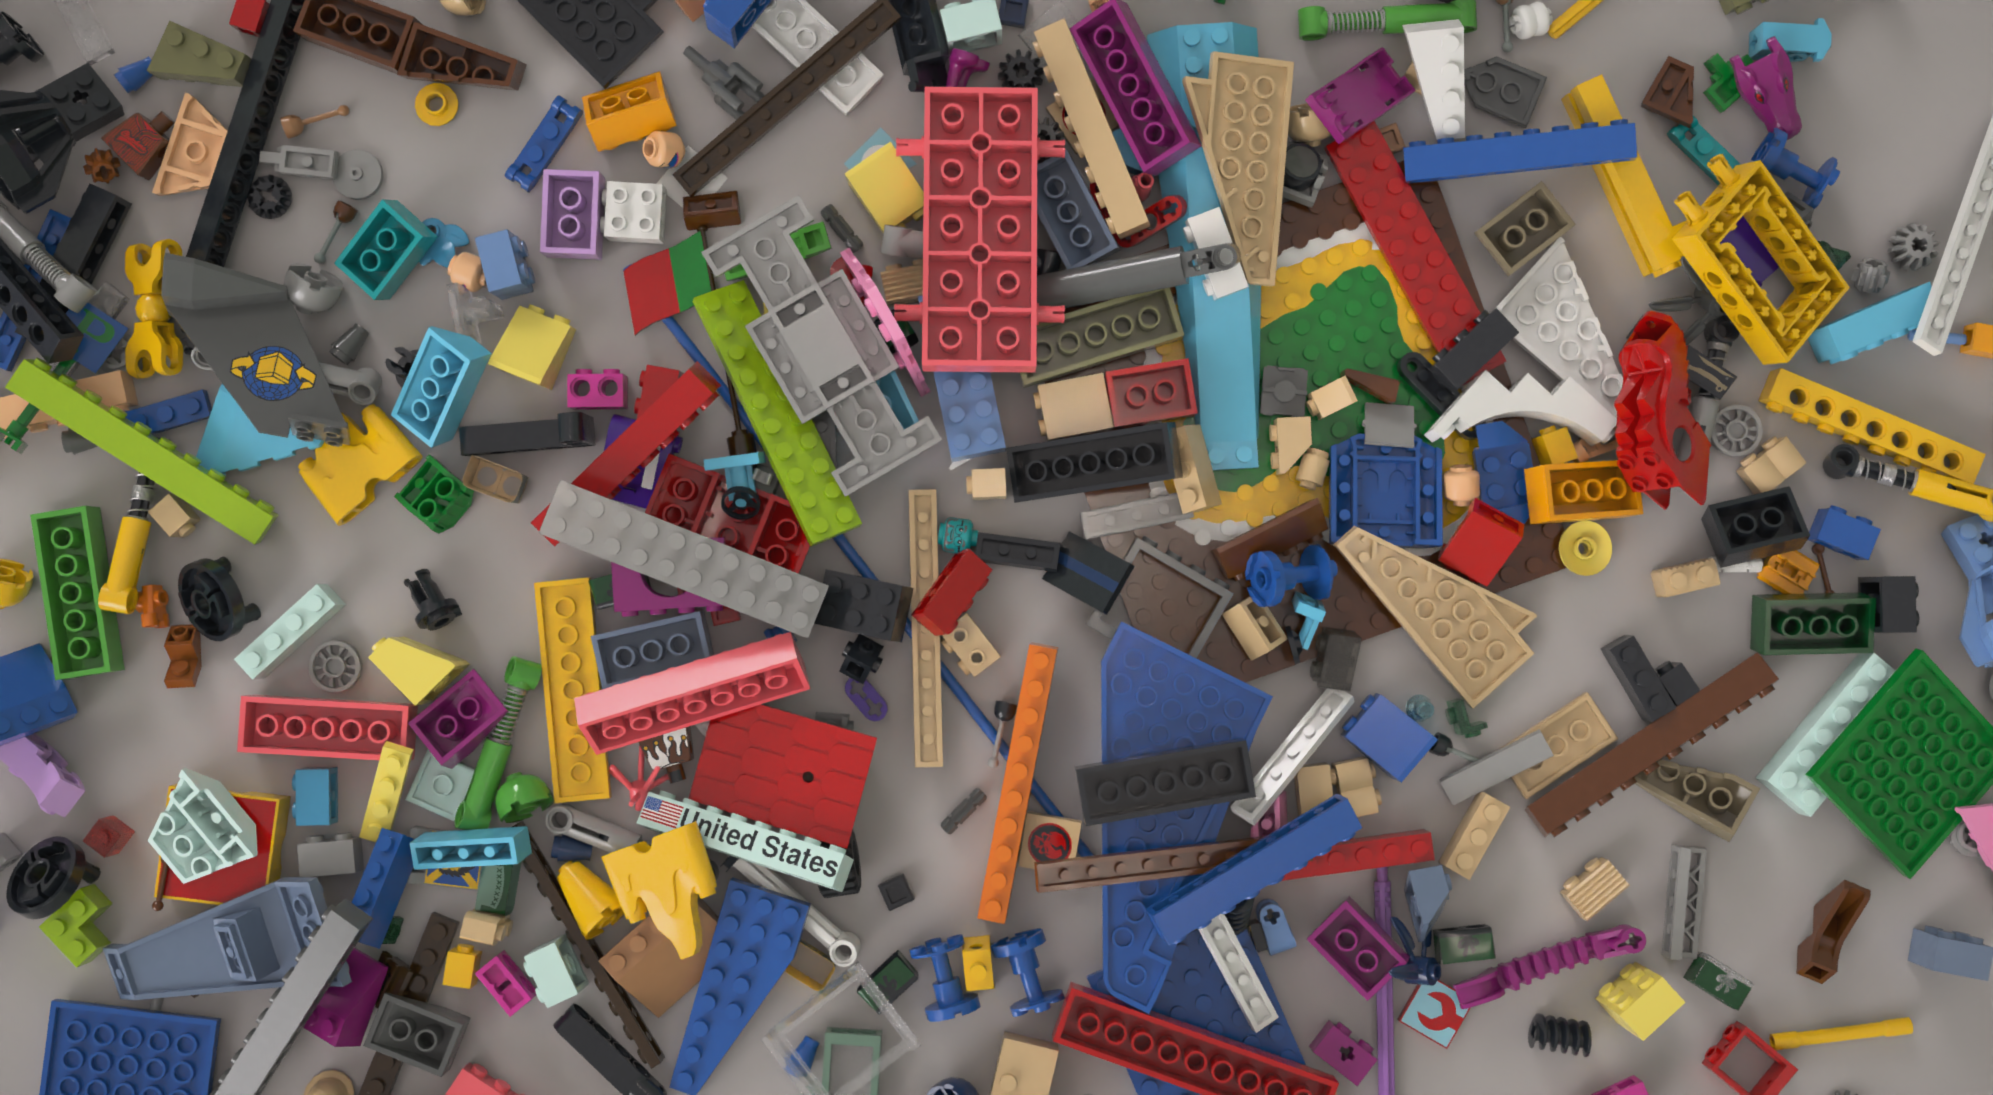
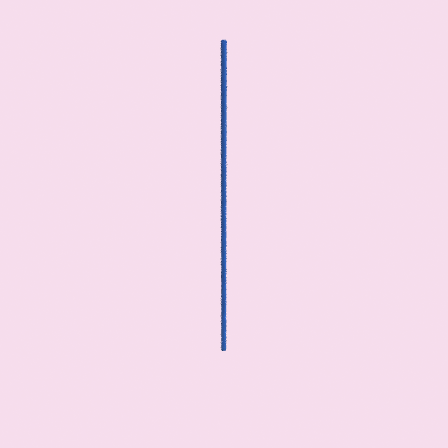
M674 317L662 320L695 363L698 361L721 384L717 392L732 409L728 386ZM736 398L740 421L750 433L754 434L755 440L763 449L742 404ZM843 534L832 538L862 577L878 580ZM907 617L905 632L912 640L911 621ZM940 659L941 678L993 745H995L996 729ZM1002 738L999 752L1007 761L1010 747ZM1033 779L1031 793L1047 814L1064 817L1036 780ZM1080 838L1077 851L1081 857L1093 856V853Z

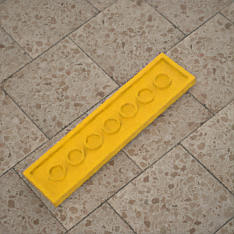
M591 577L534 583L554 804L612 797L608 752L595 754L578 727L574 702L576 697L602 690L591 636L597 635L593 595L588 580H591Z

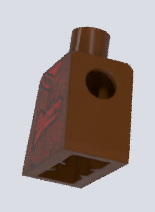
M163 111L152 121L140 113H135L103 135L101 139L138 176L150 180L161 166L170 140L164 133L175 122Z

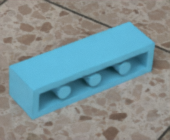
M528 826L425 832L409 843L414 870L519 864L532 853Z

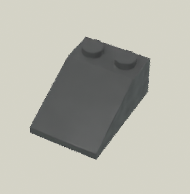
M386 992L363 1046L442 1077L451 1069L471 1018L446 1007Z

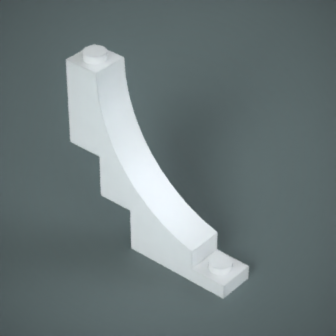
M1485 370L1471 381L1424 436L1431 442L1436 441L1440 437L1445 440L1455 428L1462 433L1472 426L1493 419L1528 417L1544 420L1563 428L1567 427L1570 432L1579 436L1590 446H1593L1599 442L1604 444L1615 434L1613 428L1617 425V418L1571 376L1559 382L1551 392H1548L1527 373L1507 390Z

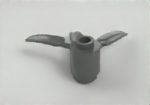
M1683 256L1681 257V265L1696 286L1694 290L1695 298L1693 296L1676 297L1653 301L1648 305L1653 310L1664 312L1689 310L1693 303H1698L1707 312L1684 332L1686 343L1690 344L1705 330L1706 324L1704 322L1711 315L1713 317H1721L1726 315V313Z

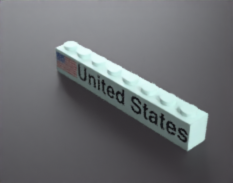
M660 790L659 795L648 792L637 824L663 834L697 821L705 848L843 892L854 859L845 855L846 849L832 844L827 849L820 846V841L806 836L804 841L795 838L797 834L785 829H780L779 833L771 831L772 826L760 821H756L755 825L746 823V817L735 813L727 817L722 815L723 810L708 805L705 810L699 808L700 803L688 798H684L680 802L675 800L676 795Z

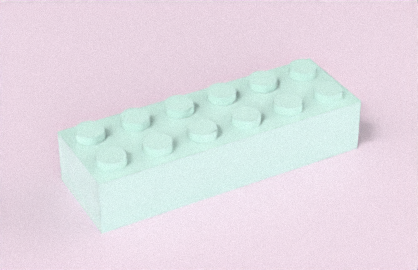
M1859 653L1761 770L1756 779L1796 813L1811 817L1827 797L1805 774L1896 670L1875 653Z

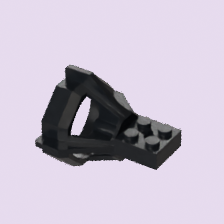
M89 63L31 93L0 90V193L18 210L21 209L26 214L56 198L72 148L76 142L124 115L121 103ZM86 100L87 103L83 105L81 102L77 101ZM38 159L44 164L40 170L34 164Z

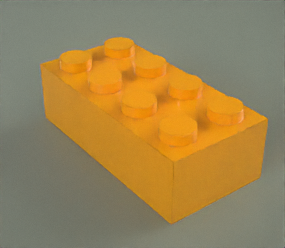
M1617 460L1547 464L1524 469L1530 525L1625 518L1643 514L1641 493L1632 492L1621 469L1617 466Z

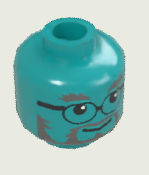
M948 517L945 523H940L938 545H942L944 552L956 554L964 549H971V546L976 547L978 530H973V522L971 520Z

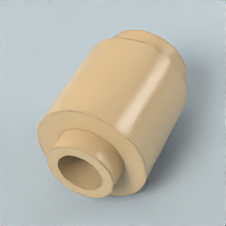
M1308 448L1307 452L1303 453L1296 475V480L1300 481V487L1316 490V486H1323L1330 463L1328 460L1329 453L1315 448Z

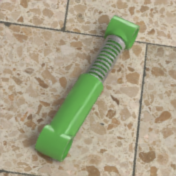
M1455 0L1450 3L1383 6L1382 10H1368V12L1366 10L1363 12L1359 10L1358 13L1356 11H1353V13L1351 11L1348 13L1346 11L1343 13L1341 11L1339 13L1336 11L1332 13L1327 12L1321 6L1304 7L1298 10L1299 39L1303 41L1321 40L1331 32L1334 33L1336 31L1339 33L1341 31L1344 33V30L1347 33L1349 30L1352 33L1356 30L1358 33L1359 30L1363 32L1366 29V32H1368L1370 29L1373 32L1374 29L1376 31L1380 29L1383 34L1404 33L1402 25L1459 19L1462 23L1464 33H1470L1477 30L1476 1Z
M515 656L508 662L504 676L505 683H508L507 694H504L506 698L502 699L508 713L493 728L495 729L491 732L493 736L486 737L467 794L457 809L454 820L455 828L462 830L488 829L492 816L491 807L513 747L509 743L511 742L510 738L513 737L511 733L515 732L513 728H516L515 724L518 723L516 719L519 718L520 709H523L521 705L524 702L522 700L526 699L525 696L529 690H534L538 685L542 671L540 663Z

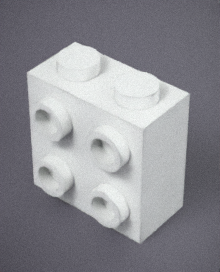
M607 181V189L602 191V205L606 206L605 216H602L600 220L601 233H604V237L608 241L664 244L667 189L663 184Z

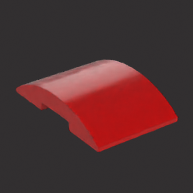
M668 454L645 510L646 514L707 538L725 537L727 546L800 574L810 545L788 500L756 488V492L761 500L758 514L746 520L732 518L721 507L722 495L727 490L726 477L713 470L705 471V468ZM727 496L725 498V504L727 507H729L733 503V501H729V498ZM747 507L746 509L736 508L735 510H733V512L738 514H747L754 511L755 509L751 507Z

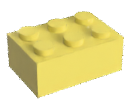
M1637 962L1626 965L1620 971V976L1613 983L1605 984L1600 989L1599 995L1595 998L1617 1024L1642 1041L1649 1037L1686 1003L1662 976Z

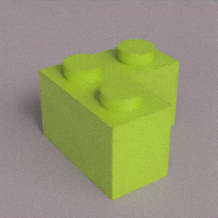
M95 884L79 888L39 928L76 968L92 962L103 951L104 947L111 944L93 922L113 903Z

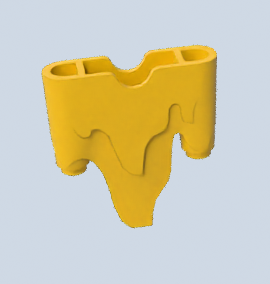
M375 404L367 406L361 412L363 416L362 421L368 430L367 434L350 416L341 412L345 422L348 423L351 437L350 445L342 444V446L336 447L324 442L322 447L315 449L316 460L309 457L298 465L300 469L299 474L338 526L351 521L375 500L374 489L378 482L382 480L393 483L397 482L423 458L421 453L397 425Z
M697 821L653 837L651 846L647 842L641 841L601 856L626 920L629 919L630 924L647 918L645 912L648 909L655 926L672 941L680 959L700 952L703 943L698 912V894L700 899L717 893L715 890L717 884Z

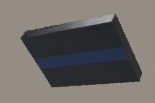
M1069 531L1060 546L1057 572L1046 571L1042 579L1107 615L1135 566Z

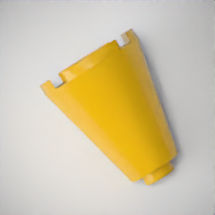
M568 861L559 868L558 872L560 874L557 876V881L582 935L587 940L599 936L605 932L602 928L608 924L613 926L624 916L614 888L581 862L573 863Z

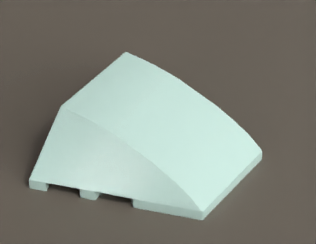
M182 769L178 776L180 780L176 788L171 791L169 795L170 801L165 811L160 814L148 842L182 883L185 884L222 868L258 855L256 824L224 785L218 780L190 769Z

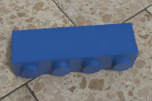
M385 828L381 829L351 902L373 918L358 941L359 943L378 949L381 948L413 869L409 844L414 840L413 838Z

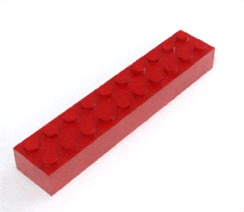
M1070 982L1052 1033L1053 1042L1201 1095H1335L1339 1085L1334 1075L1152 1010L1148 1014L1116 997L1074 982Z

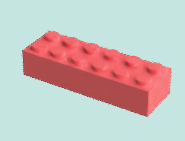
M254 694L241 696L237 752L380 760L382 748L385 742L389 741L414 749L411 758L413 760L415 757L416 733L408 723L417 716L418 705Z

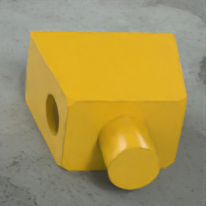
M990 935L964 937L965 944L962 946L966 991L994 989Z

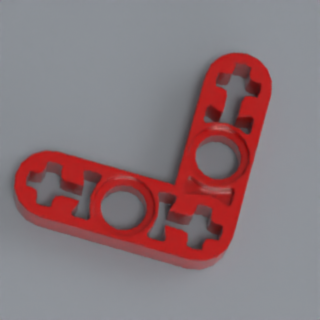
M1096 182L1090 183L1091 194L1106 221V218L1110 217L1106 207L1101 209L1095 193L1100 192ZM1180 195L1164 197L1145 209L1146 215L1153 214L1157 219V225L1154 229L1146 228L1133 234L1131 239L1128 240L1125 238L1120 240L1117 232L1113 236L1117 243L1124 248L1137 246L1183 218L1187 211V203ZM1171 203H1177L1178 207L1175 209V212L1163 215L1161 211L1169 209Z

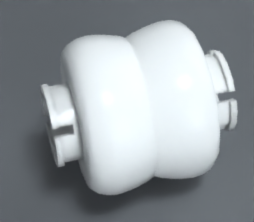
M1542 2L1517 6L1509 19V26H1512L1510 30L1521 40H1526L1533 36H1543L1548 32L1552 24L1553 17L1552 15L1549 16L1552 12Z

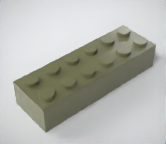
M1170 288L1115 298L1065 314L1064 323H1039L1037 325L1036 372H1019L1023 388L1182 340L1185 335Z

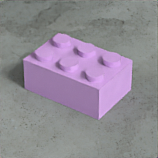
M543 169L540 253L547 258L602 260L603 233L600 231V220L604 216L602 191L605 189V177L599 171Z

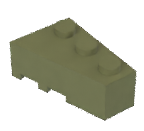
M169 21L147 71L163 80L175 79L186 82L196 81L215 85L242 87L251 58L240 51Z

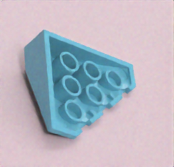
M222 384L218 390L196 457L202 461L200 465L207 470L213 468L226 476L225 472L237 468L243 472L261 466L260 461L272 457L273 460L278 461L296 455L295 450L307 446L310 450L320 448L325 441L317 439L311 442L299 440L295 435H292L291 428L288 438L259 433Z

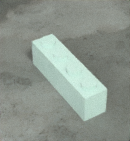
M316 584L234 660L252 680L264 679L346 604L328 584Z

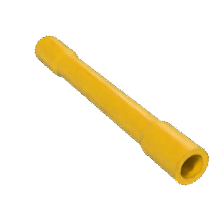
M1909 1017L1875 1023L1801 1032L1789 1031L1770 1034L1769 1042L1770 1046L1776 1051L1799 1048L1805 1045L1862 1038L1891 1037L1912 1034L1913 1024Z

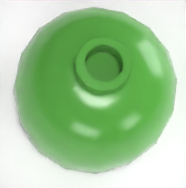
M522 772L513 773L506 777L507 782L500 786L495 798L496 811L500 821L503 822L505 820L506 823L528 819L533 816L531 812L541 806L542 811H544L554 802L550 789L542 779L531 774L522 775Z

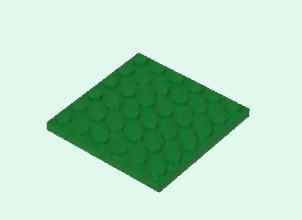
M1915 648L1805 775L1903 876L1911 879L1963 820L1961 815L1956 813L1955 807L1976 805L1993 785V726L1923 650Z

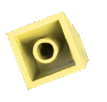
M891 142L844 173L848 185L882 233H884L885 225L906 227L905 225L911 220L919 221L923 218L924 192L902 158L896 156V149Z
M529 304L527 309L519 305L491 355L488 364L552 390L576 329L570 326V320L555 314L552 319L545 316V310Z
M384 637L372 647L374 652L368 657L415 706L431 703L470 665L464 659L407 637H390L387 639Z

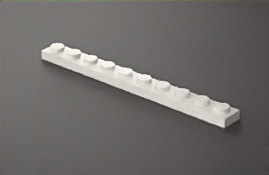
M1993 115L1912 341L1933 356L1943 353L1993 209Z

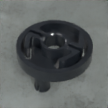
M220 557L217 560L203 558L189 563L182 568L178 579V596L186 616H188L189 621L202 635L213 641H224L240 633L245 624L256 621L261 617L260 609L256 604L250 603L244 607L240 590L229 574L232 567L226 557Z
M61 836L45 839L32 847L13 869L6 891L8 905L14 912L28 919L47 917L60 909L71 898L82 879L89 884L96 882L101 874L100 868L87 862L83 849L71 840Z

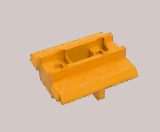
M1797 550L1766 557L1763 562L1762 571L1757 573L1758 576L1756 578L1782 594H1803L1805 590L1808 591V586L1813 578L1816 577L1815 574L1820 564Z

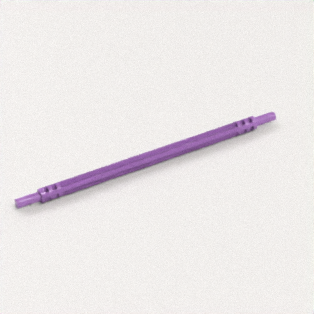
M1388 867L1376 868L1377 880L1374 881L1375 922L1392 938V922L1390 920V917H1392L1391 881L1388 880ZM1392 977L1376 993L1378 1095H1395Z

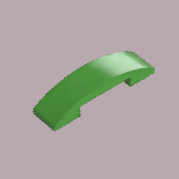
M823 221L801 228L798 232L790 235L804 260L832 249ZM741 264L725 273L727 281L748 277Z

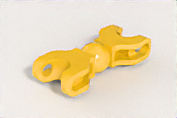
M172 239L157 241L153 244L152 248L142 243L133 244L125 252L126 276L133 284L134 295L141 296L137 300L135 307L136 315L141 322L134 323L133 335L125 348L126 370L130 376L137 379L148 378L155 371L165 376L176 375L183 367V345L175 335L174 323H168L171 316H169L161 296L163 260L166 247L169 249L170 254L182 256L181 246ZM138 252L142 255V263L138 260ZM166 356L170 359V367L166 364ZM140 358H142L143 363L142 370H140L138 367V361L140 360Z

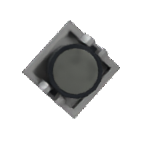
M1287 141L1283 197L1312 208L1325 179L1324 176L1328 170L1330 157L1318 153L1315 148L1308 144H1295Z

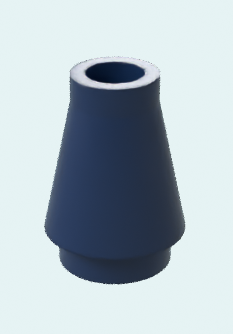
M562 834V837L554 836L551 858H556L557 862L590 861L593 846Z

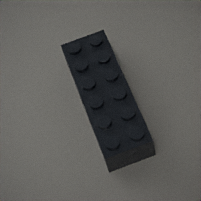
M1164 422L1006 448L1014 503L1183 478L1175 422Z
M1243 738L1075 766L1083 818L1086 826L1256 797L1247 741Z

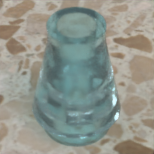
M1414 695L1406 703V713L1414 721L1423 722L1434 714V706L1428 697ZM1424 705L1426 711L1421 713L1420 709Z

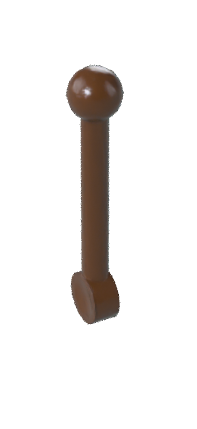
M1815 544L1812 546V552L1817 555L1818 563L1820 564L1819 567L1826 590L1824 593H1835L1831 590L1822 555L1825 548L1821 544Z
M162 857L163 868L156 901L152 904V908L155 911H161L164 907L162 898L169 866Z

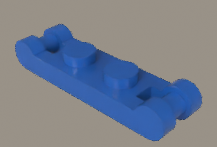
M558 95L553 100L551 108L515 162L508 167L505 177L512 182L517 181L521 184L522 189L530 192L543 175V169H547L580 120L583 110L577 106H570L565 98ZM561 113L567 116L564 123L557 120ZM525 166L532 169L528 175L522 172Z

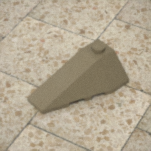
M1666 760L1658 761L1660 767L1646 776L1642 772L1635 777L1637 781L1635 784L1727 842H1730L1760 790L1759 787L1734 774L1725 772L1723 774L1708 771L1705 768L1683 766Z

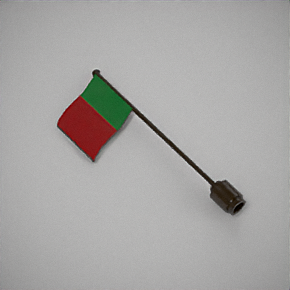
M699 226L697 233L676 246L644 257L623 271L635 336L658 321L694 307V297L716 290L713 271L701 253L708 248L706 237L708 228L706 226ZM726 372L736 431H732L731 437L727 438L729 456L756 453L754 434L748 433L747 429H741L734 387Z

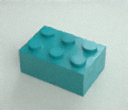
M382 199L334 264L372 299L390 300L438 236L398 200Z

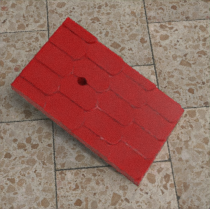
M763 704L718 717L709 722L688 799L847 849L877 737ZM811 772L814 776V779L812 781H806L804 779V773Z

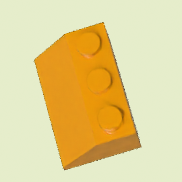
M660 71L582 97L586 125L598 152L612 150L621 144L642 140L654 131L666 132L672 127L677 126L674 111Z

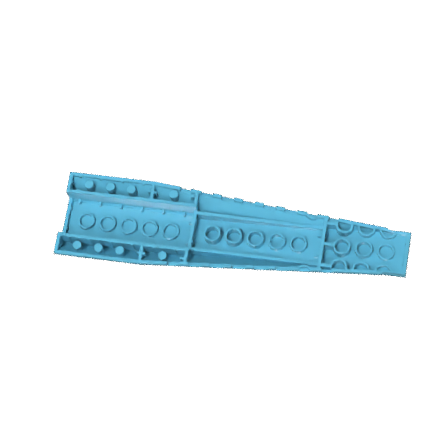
M1234 22L1177 25L1147 35V42L1200 141L1182 83L1183 78L1190 76L1208 79L1210 53L1213 51L1259 57L1257 28ZM1202 146L1158 174L1161 198L1163 199L1170 195H1180L1187 203V211L1184 217L1166 228L1170 248L1182 246L1184 251L1195 249L1193 243L1188 244L1183 232V228L1186 227L1185 221L1188 218L1220 207L1223 215ZM1171 203V207L1165 210L1164 214L1175 212V209L1178 207L1177 203ZM1205 275L1189 277V284L1175 286L1178 312L1185 335L1182 338L1184 341L1185 359L1189 358L1198 412L1194 416L1195 425L1200 424L1213 471L1258 468L1261 286L1248 284L1249 287L1214 301L1213 296H1207L1202 283V280L1206 279Z

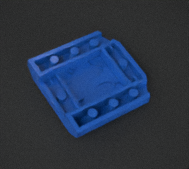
M1361 433L1339 444L1332 445L1329 448V544H1334L1353 526H1356L1400 548L1441 547L1443 545L1442 449L1428 445L1422 441L1423 439L1415 435L1414 448L1364 444L1365 434Z

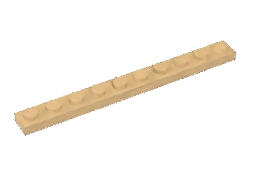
M936 489L908 491L911 588H914L911 598V614L938 578ZM911 615L915 768L943 767L940 635L934 636Z

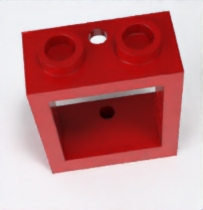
M1738 1021L1729 1025L1724 1030L1723 1038L1717 1045L1708 1049L1702 1062L1705 1067L1739 1095H1778L1798 1071L1795 1066L1764 1040ZM1744 1036L1775 1061L1750 1092H1747L1719 1068L1721 1063Z

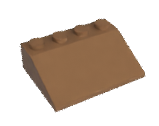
M699 895L698 912L703 943L699 953L680 959L672 941L657 929L649 915L598 961L618 984L658 1018L701 980L719 917L703 899H700Z

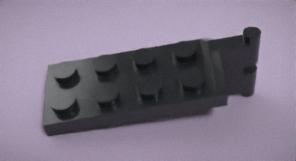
M888 0L902 17L892 29L903 75L910 77L909 91L925 93V87H946L947 71L945 64L949 54L936 0Z

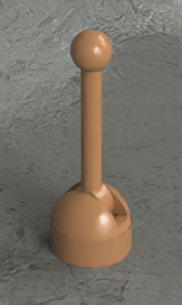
M341 105L337 110L304 120L296 115L280 117L287 138L290 139L300 135L304 125L337 115L347 116L349 108L346 105Z

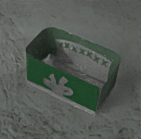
M1698 952L1697 959L1693 960L1683 977L1715 999L1739 1011L1754 986L1753 982L1703 952Z

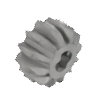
M1910 223L1906 228L1900 227L1895 231L1896 235L1889 239L1894 246L1889 248L1887 252L1895 253L1892 262L1901 261L1900 269L1910 267L1913 271L1919 270L1922 266H1929L1932 263L1931 258L1939 254L1933 248L1940 243L1932 239L1936 232L1930 231L1927 233V225L1924 224L1917 227L1916 223Z

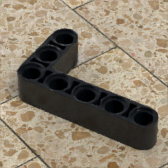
M583 412L557 414V419L459 428L461 456L596 445L594 417Z

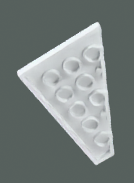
M1559 237L1496 308L1519 331L1512 339L1560 381L1571 376L1617 418L1614 402L1622 389L1623 377L1622 374H1619L1612 357L1614 355L1605 335L1600 329V322L1595 317L1588 301L1589 296L1581 278L1577 275V268L1569 256L1564 244L1565 240Z

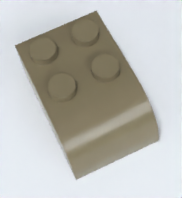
M1541 181L1474 232V234L1505 274L1510 276L1576 224Z

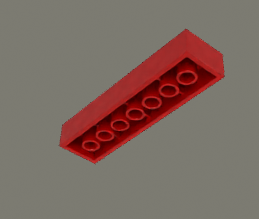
M697 361L571 484L612 500L622 490L618 486L619 484L625 487L641 471L638 468L639 465L644 469L660 453L657 449L658 446L664 450L680 434L677 430L678 427L684 430L699 415L696 411L698 408L704 411L719 396L716 390L721 384ZM550 504L531 522L538 531H540ZM544 536L554 547L559 543L557 540Z

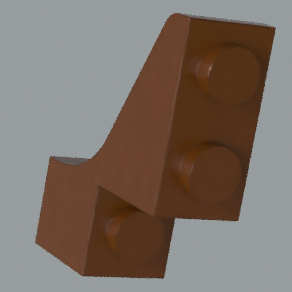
M1843 880L1814 906L1813 933L1798 945L1796 974L1823 984L1838 972V959L1842 945L1869 902L1871 890Z

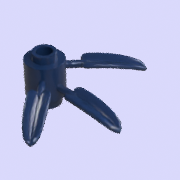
M1390 917L1410 958L1405 965L1393 967L1388 973L1394 978L1405 981L1407 984L1435 985L1441 977V966L1434 957H1426L1427 947L1431 946L1432 929L1422 942L1421 956H1414L1415 943L1408 929L1397 917Z

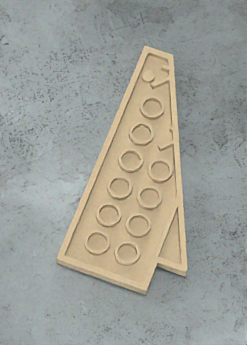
M1213 51L1210 53L1208 79L1185 76L1182 83L1232 243L1241 252L1240 264L1247 283L1272 287L1275 286L1294 62Z
M1353 526L1333 544L1469 707L1475 708L1535 654L1518 634L1537 617L1534 612L1356 526Z

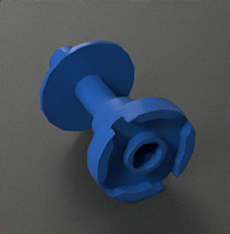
M1776 127L1773 133L1769 132L1751 160H1761L1769 173L1783 180L1791 177L1807 185L1808 187L1802 201L1815 209L1822 201V193L1826 186H1832L1839 177L1840 171L1836 169L1838 165L1837 159L1834 157L1829 158L1818 171L1798 162L1799 155L1784 148L1788 133Z
M1315 544L1309 545L1304 549L1300 558V564L1296 567L1290 562L1282 563L1272 551L1253 553L1247 561L1245 577L1246 580H1251L1252 587H1247L1253 602L1259 607H1271L1279 604L1285 594V590H1292L1296 583H1302L1304 590L1312 599H1328L1332 589L1333 577L1337 575L1338 569L1336 562L1330 560L1325 549L1321 545Z
M1041 928L1016 933L1015 937L1010 939L1007 936L991 945L994 958H1009L1013 974H1020L1027 996L1010 1006L1013 1017L1024 1015L1030 1009H1034L1035 1013L1046 1011L1051 1008L1050 1004L1065 999L1061 989L1042 992L1035 970L1040 964L1034 949L1046 941L1043 929L1041 930Z
M963 934L948 937L947 941L942 942L940 937L925 941V945L909 949L913 959L932 958L937 981L933 982L932 985L937 1001L925 1007L927 1020L930 1022L953 1019L956 1014L962 1013L963 1016L981 1007L978 994H963L959 976H953L947 952L965 944Z

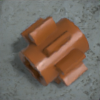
M95 148L90 156H84L87 163L83 166L85 174H92L94 183L100 181L109 184L114 176H120L117 169L121 166L119 158H113L110 149L103 151Z

